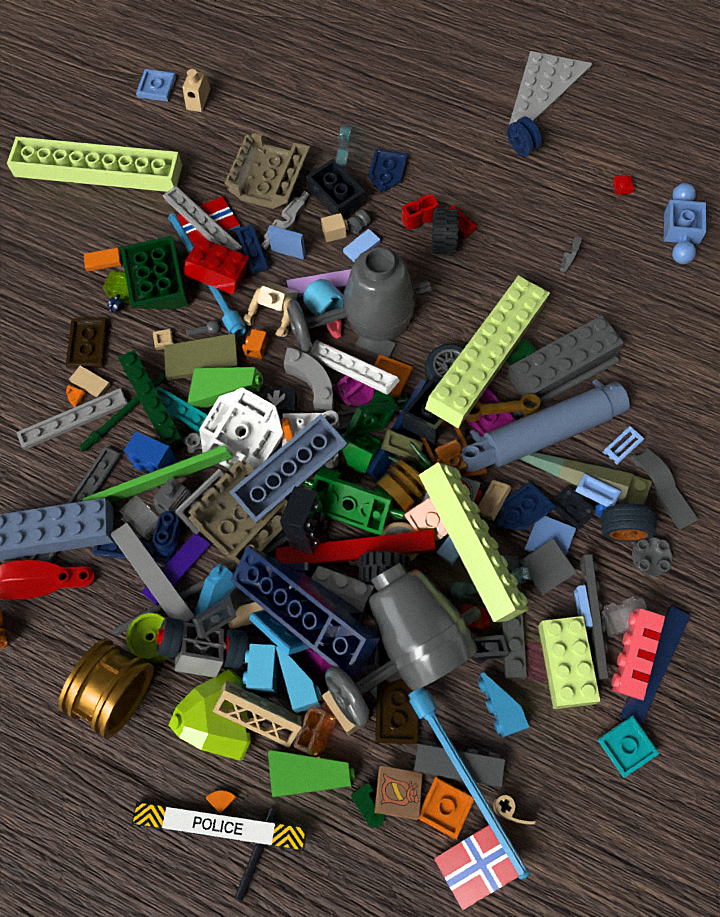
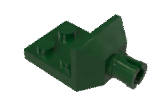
M377 390L369 405L363 404L356 409L346 429L348 436L384 430L396 413L404 409L409 400L406 395L395 397L392 391L387 395Z

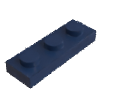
M253 225L236 229L244 255L249 256L248 266L251 274L268 270Z

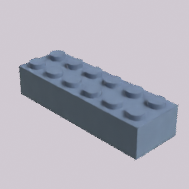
M320 414L229 493L253 521L258 523L292 493L294 486H301L345 448L347 443L324 416Z
M106 498L0 514V560L114 543L110 535L114 531L113 506Z

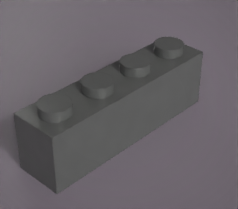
M423 741L422 744L417 745L414 772L463 781L444 748L435 747V743ZM465 749V752L457 751L476 784L497 788L502 787L505 760L500 759L499 754L487 753V756L478 755V751L473 749Z

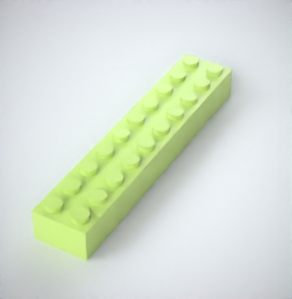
M25 137L15 138L7 161V165L14 177L166 192L177 186L182 169L178 152Z
M518 275L432 391L425 409L459 428L540 313L550 293Z

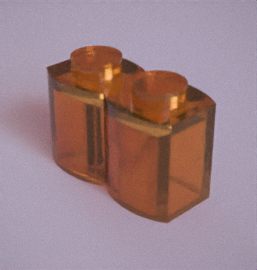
M314 706L310 707L304 717L303 727L296 735L294 747L319 758L326 748L327 737L334 729L336 718Z

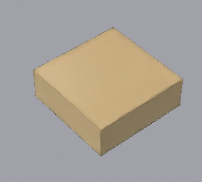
M171 329L153 332L156 350L164 349V345L174 344Z

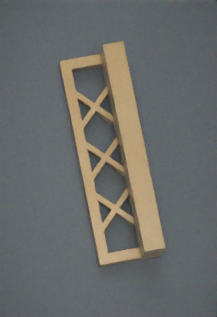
M228 681L224 683L221 695L212 711L287 747H290L302 727L300 715ZM225 699L233 703L235 709L227 711L220 708ZM248 710L253 713L254 718L247 720L241 718L240 712ZM267 719L272 722L273 727L265 729L260 726L259 721ZM286 728L292 732L288 739L279 735L278 730Z

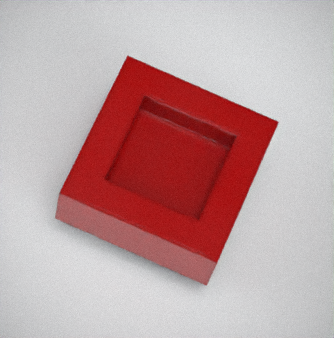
M631 175L613 178L615 195L633 193L634 186Z

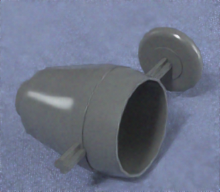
M382 247L371 248L362 252L353 263L343 294L342 308L305 319L298 302L290 300L287 303V311L298 346L304 353H309L312 349L308 329L343 318H347L348 324L358 336L374 341H391L401 336L409 326L416 304L415 296L431 291L429 281L412 285L407 266L396 252Z
M401 563L373 578L371 581L377 592L370 596L369 604L389 661L356 683L339 667L331 666L327 669L325 673L326 684L340 711L353 725L364 727L369 721V711L362 695L397 672L407 686L414 691L436 681L466 662L478 651L468 625L481 617L480 609L473 606L460 614L426 575L420 570H412L406 573Z

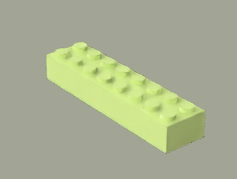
M438 462L419 474L493 622L509 621L529 610L526 605L528 604L526 597L517 588L518 582L507 569L508 563L502 555L500 556L497 550V542L488 533L489 527L483 519L481 520L478 514L480 512L478 506L469 497V489L466 485L462 484L460 480L461 474L458 469Z

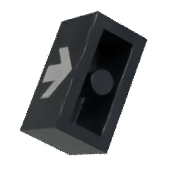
M271 386L260 388L258 396L275 405L279 416H283L286 413H296L297 393L295 388H274Z

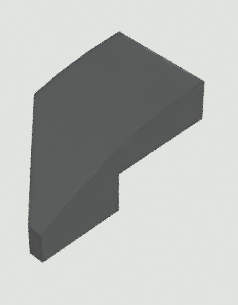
M575 237L571 253L564 252L560 273H566L573 264L582 238Z

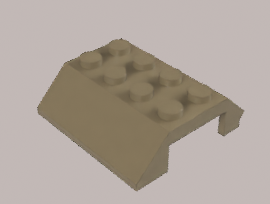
M252 133V136L247 134L224 183L229 187L228 190L241 201L272 209L287 203L310 146L293 143L291 150H286L264 144L261 134Z
M240 460L229 469L230 475L225 473L215 484L217 486L216 490L212 487L201 498L202 504L197 502L189 510L191 515L189 520L237 565L247 546L262 551L282 530L279 521L288 502L284 499L258 523H255L229 493L255 470L248 462H241Z

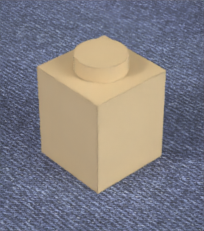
M341 213L321 218L326 242L346 237L348 224L346 219L343 220Z

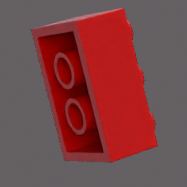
M199 237L185 260L184 275L234 295L247 271L249 256Z

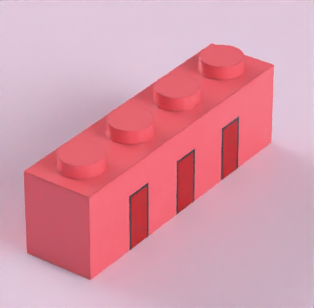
M641 608L634 609L630 613L628 618L629 629L624 634L622 641L624 644L623 652L619 654L617 659L618 671L612 678V691L644 700L665 616Z

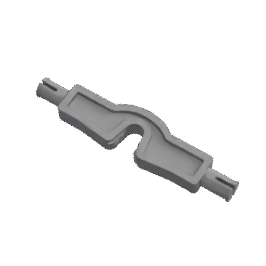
M303 191L299 198L295 197L282 211V217L287 221L276 219L272 226L291 230L296 223V217L305 207V200L309 197V193ZM268 231L264 235L265 241L260 245L264 251L270 246Z

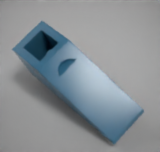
M481 673L478 685L481 692L486 693L488 699L485 701L489 713L493 712L496 719L493 723L497 734L501 733L502 738L529 728L522 707L485 673Z

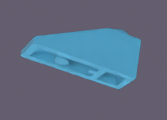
M218 564L211 570L209 576L205 579L194 616L225 599L228 591L236 586L230 581L233 573L229 569Z

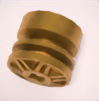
M399 460L396 465L401 471L392 467L391 471L395 477L391 478L385 474L376 485L385 489L394 498L393 503L399 509L406 512L414 504L410 494L412 493L420 498L422 494L417 487L423 492H426V489L419 477V473L412 466Z

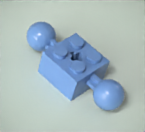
M681 183L675 187L673 200H669L664 212V241L677 243L673 248L672 256L679 264H688L695 258L696 248L693 244H700L706 233V203L693 202L696 190L689 183Z

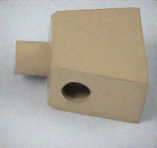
M195 69L187 71L183 93L186 109L202 112L211 88L205 73L197 72Z

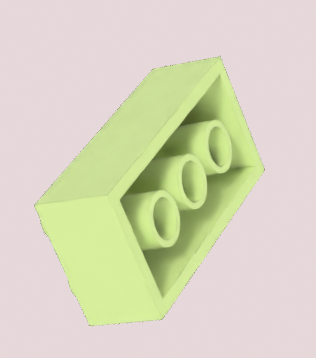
M584 617L541 621L538 628L553 709L594 705L600 702Z

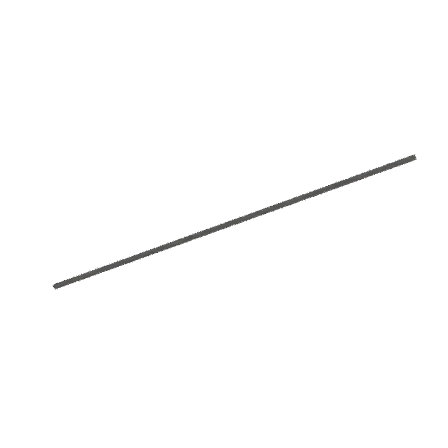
M614 356L539 397L540 405L619 363V359ZM530 402L524 406L534 408L537 405L534 402ZM521 411L511 412V415L516 419L523 415ZM472 435L464 438L467 445L475 441ZM458 441L459 444H460V447L462 448L463 445H462L461 441ZM437 453L434 454L435 459H438ZM417 464L412 466L413 468L418 470ZM375 486V487H373V488H371V489H369V490L374 491L377 486ZM351 500L345 502L347 507H354ZM286 536L268 544L261 552L268 554L276 548L288 543ZM233 563L226 568L233 573L238 565ZM205 579L178 593L182 600L202 590ZM160 604L113 628L112 631L115 636H118L127 631L132 621L140 615L147 613L158 614L163 611V608Z

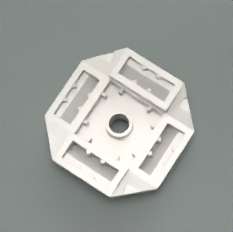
M243 387L234 392L219 396L199 429L203 453L223 445L232 451L234 458L220 463L228 469L238 460L248 462L254 469H257L272 456L284 436L277 407ZM242 429H246V434L240 437L239 432Z

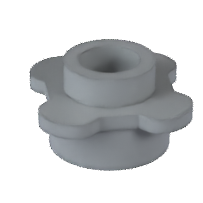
M199 432L191 433L184 438L183 442L187 444L189 453H194L199 448L202 449Z

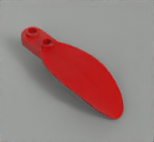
M12 561L0 565V599H31L49 595L61 588H86L95 582L96 575L87 566L60 567L45 561ZM83 573H87L85 579H81ZM63 574L67 575L65 580L60 579Z

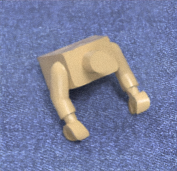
M267 281L256 290L248 308L249 312L245 314L243 322L250 326L253 325V316L256 314L259 304L278 311H284L282 324L277 330L276 335L280 337L287 336V326L290 325L287 303L290 300L297 301L299 292Z

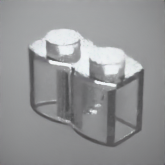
M136 495L119 510L122 514L120 518L125 524H132L134 526L133 532L139 539L144 537L148 541L154 535L158 517Z

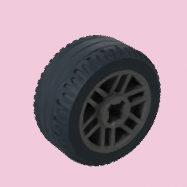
M445 344L435 348L426 360L425 377L427 382L433 376L442 379L464 348L453 344Z

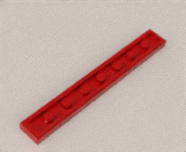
M427 530L320 543L319 547L315 548L313 554L291 549V547L276 548V560L284 564L308 562L311 565L359 560L360 555L375 551L402 554L436 551L434 531Z

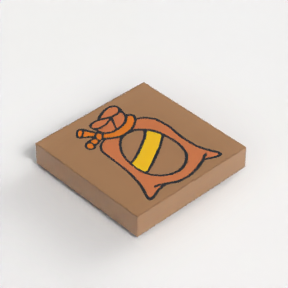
M380 766L375 813L413 820L419 819L422 773Z

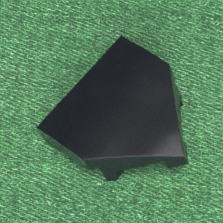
M567 487L566 490H562L553 498L551 502L556 506L554 511L568 524L575 527L578 532L592 517L594 512L592 499L575 492L577 488Z

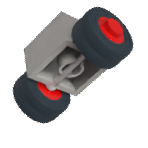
M170 617L164 618L161 628L158 629L156 635L157 655L175 658L174 671L216 678L221 666L240 668L245 659L246 650H248L246 631L228 629L224 637V629L219 628L208 636L200 638L193 623L183 622L181 619Z

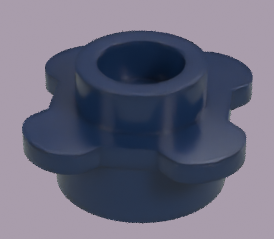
M119 294L115 298L112 297L108 302L107 306H109L110 313L112 311L117 313L123 305L124 301L119 299Z

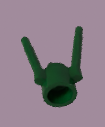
M413 442L409 443L422 459L417 464L418 470L415 469L419 474L434 465L423 450L420 451ZM391 455L388 456V458L394 461L395 463L399 461V459Z

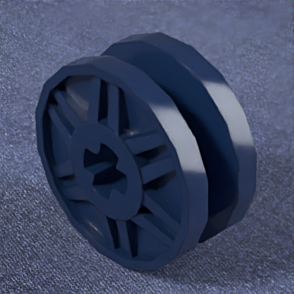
M526 116L521 117L507 128V136L512 148L522 157H527L532 151H536L541 147L540 131L530 118Z

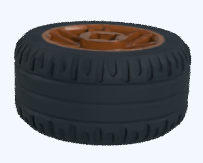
M641 504L609 506L601 514L602 534L614 541L637 542L641 539H650L656 534L655 511Z

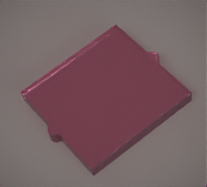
M527 643L526 680L540 681V683L549 682L542 644Z

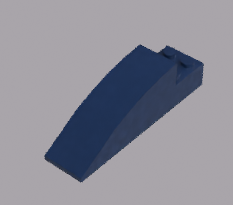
M247 546L230 581L329 664L341 668L349 677L361 675L380 637L358 621L362 612L301 572L251 546Z

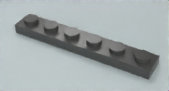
M519 555L503 556L508 563L507 569L509 573L513 574L518 582L517 588L521 593ZM522 613L509 621L501 622L502 635L509 655L504 658L505 679L527 678Z
M583 555L580 559L582 583L586 586L593 624L588 630L596 682H601L608 679L610 665L606 663L607 643L603 642L605 626L604 622L600 619L602 604L601 601H598L597 593H599V582L595 580L597 565L596 561H593L592 555Z

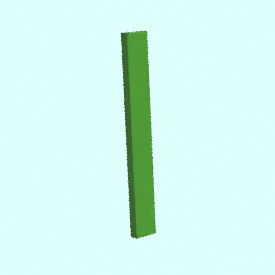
M223 445L87 496L82 501L106 498L110 503H114L165 484L170 478L178 479L234 458L233 453L228 447Z

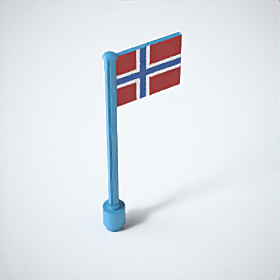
M222 196L199 206L227 233L240 228V224ZM172 213L169 215L168 220L172 222L190 254L199 237L206 238L181 214ZM208 285L224 313L222 321L230 334L235 333L236 338L244 335L246 325L239 313L229 308L218 288Z
M422 687L408 695L411 699L409 702L419 719L424 718L426 721L428 720L489 824L434 858L462 910L517 877L519 879L527 878L530 870H527L436 717L437 713L435 710L438 707L429 691Z

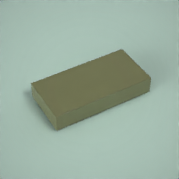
M388 429L381 449L417 462L419 456L409 443L413 442L420 451L424 443Z

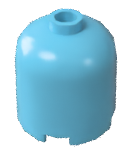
M316 280L310 283L304 292V303L314 316L343 307V294L328 280Z

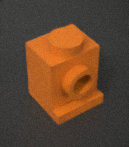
M252 329L250 336L248 335L246 338V345L243 344L242 347L245 356L263 359L268 343L266 332L261 329Z

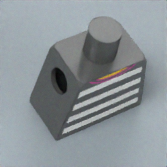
M170 478L162 485L159 492L153 498L156 511L160 515L165 511L175 512L193 492L175 479Z

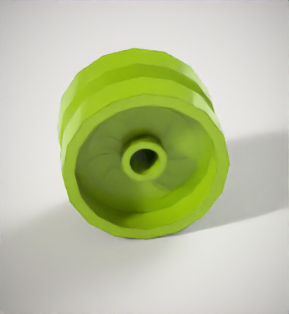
M154 613L140 615L132 621L126 634L127 647L132 654L143 659L145 662L155 664L169 658L157 655L156 635L158 629L161 628L164 617Z

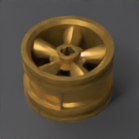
M107 638L95 643L78 661L61 691L58 708L73 719L83 718L91 723L92 731L100 733L102 737L109 739L125 726L136 711L150 686L154 667L148 662L145 663L139 657L131 660L122 655V647L118 644H113Z

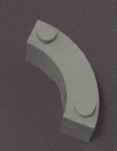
M287 347L284 359L286 374L298 377L310 386L314 395L313 404L315 412L334 411L332 385L324 368L310 355Z

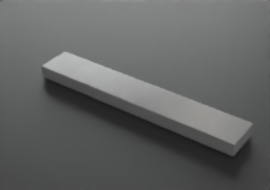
M177 186L163 195L164 199L206 239L236 252L243 250L242 246Z
M119 388L16 433L22 449L26 450L122 409L128 402L122 388Z
M126 523L110 533L115 543L168 617L181 619L187 623L190 622L195 616L130 526Z

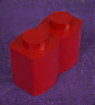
M432 194L425 195L418 201L409 202L402 207V222L407 230L415 229L422 223L433 221V212L435 208L438 209L439 203Z

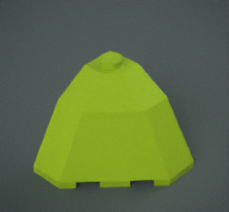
M228 669L217 675L216 678L213 677L195 687L176 706L168 726L180 739L200 750L240 761L243 760L250 745V733H246V727L212 712L226 681L244 689L243 680L232 669ZM225 699L220 708L227 711L235 709L233 703ZM247 710L240 712L241 718L247 720Z

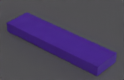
M194 533L163 567L161 571L173 587L178 584L211 547L210 543ZM146 586L141 593L158 606V601Z

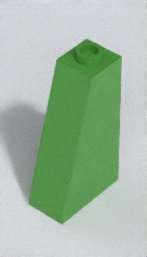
M255 367L194 368L188 403L200 410L214 406L219 396L234 392L242 387L253 394L258 393L263 383V376Z
M268 751L272 797L352 787L351 782L355 781L354 768H349V763Z

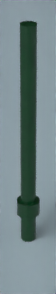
M161 373L152 381L154 387L156 388L165 381L166 376ZM136 395L97 431L91 432L88 435L89 438L78 448L84 452L93 443L99 442L102 439V435L140 403L138 396Z

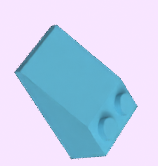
M276 646L293 711L296 714H300L321 707L319 701H322L323 697L319 686H315L313 681L294 660Z

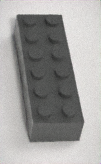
M603 315L514 363L509 367L507 377L522 397L526 394H535L541 397L619 354L624 342Z

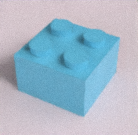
M250 644L249 650H246L245 663H248V670L244 671L243 684H246V688L251 693L277 694L279 658L276 645Z

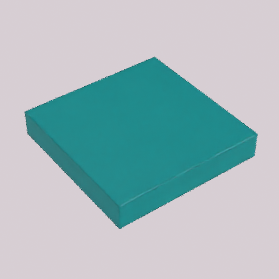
M632 715L596 739L623 778L660 754Z

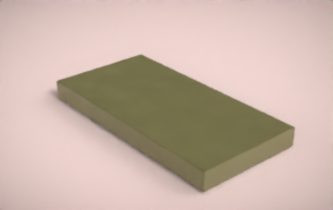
M235 333L164 345L167 380L193 376L194 368L239 367Z

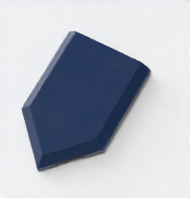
M375 149L368 177L380 192L401 182L408 154Z
M529 482L505 499L499 510L497 529L526 530L554 510L556 506Z

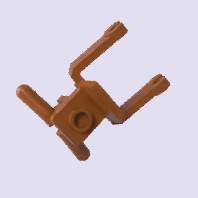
M454 426L463 447H460L457 439L435 449L438 459H435L427 440L420 437L434 465L439 462L457 468L461 476L465 478L487 473L486 467L474 472L465 470L468 467L462 459V450L468 445L460 431V427Z

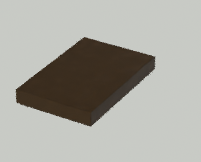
M71 318L65 364L67 369H78L80 365L84 368H103L108 330L107 318Z
M402 678L392 682L384 680L377 685L375 743L418 745V715L409 702L411 699L408 696L413 690L407 686Z

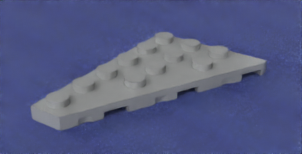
M530 51L509 125L525 116L535 123L542 113L547 112L553 103L560 99L561 95L568 92L587 71H590L592 63Z

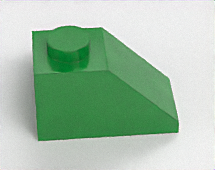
M347 432L343 433L341 437L347 445L342 449L347 464L353 467L355 471L365 474L383 441L370 434L348 436Z

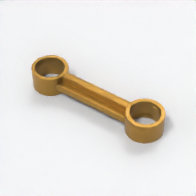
M526 394L518 401L481 404L477 401L473 408L479 409V412L468 414L465 419L470 422H476L481 419L482 415L519 411L528 416L539 411L540 399L535 394ZM531 401L536 403L537 406L527 408L524 406V403Z

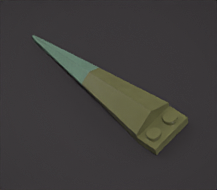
M536 452L520 458L575 487H578L584 474L621 491L615 505H645L652 481L634 476L633 473Z

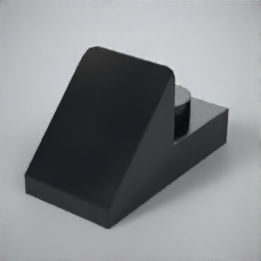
M503 635L473 637L478 651L471 659L478 665H481L487 659L505 658L509 655Z

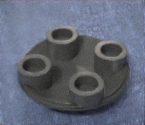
M652 537L647 540L641 539L634 545L632 560L635 567L641 573L648 576H660L671 567L673 557L667 541Z

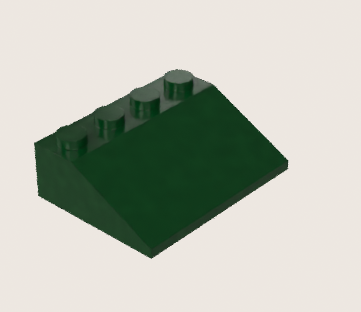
M173 236L120 247L131 308L171 310L189 306L178 251Z

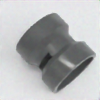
M361 209L355 213L354 217H350L347 220L349 229L355 234L361 232L362 227H366L371 222L367 213Z

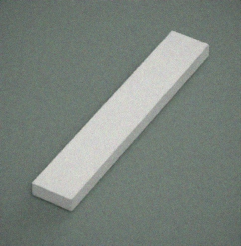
M318 340L312 344L311 351L306 353L316 361L387 395L399 382L397 376Z

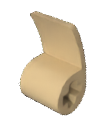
M502 795L494 800L493 809L497 815L516 823H536V821H523L512 817L515 811V802L510 796ZM506 800L509 810L502 812L499 802Z

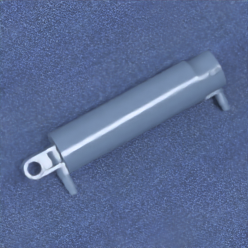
M595 379L593 384L596 388L486 432L483 437L473 429L470 434L476 443L462 450V459L468 467L465 470L474 472L492 464L501 467L604 424L613 417L629 410L628 395L618 382L604 386Z

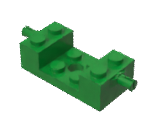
M322 467L316 473L314 480L308 479L303 483V485L311 487L312 491L318 492L325 516L378 535L383 533L390 516L400 519L404 516L405 511L394 508V498L381 486H377L372 491L340 480V472ZM345 500H351L354 507H347Z

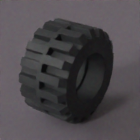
M435 208L432 227L433 254L456 253L459 228V213L457 209Z
M388 551L364 553L359 556V581L374 586L371 581L373 578L398 563H401L406 573L410 572V557L402 553Z

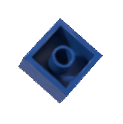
M135 431L124 449L128 456L127 459L139 471L144 469L151 473L177 462L175 455L168 445Z

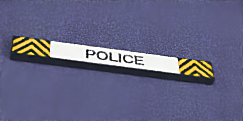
M136 801L132 825L304 851L308 829V827L138 801Z

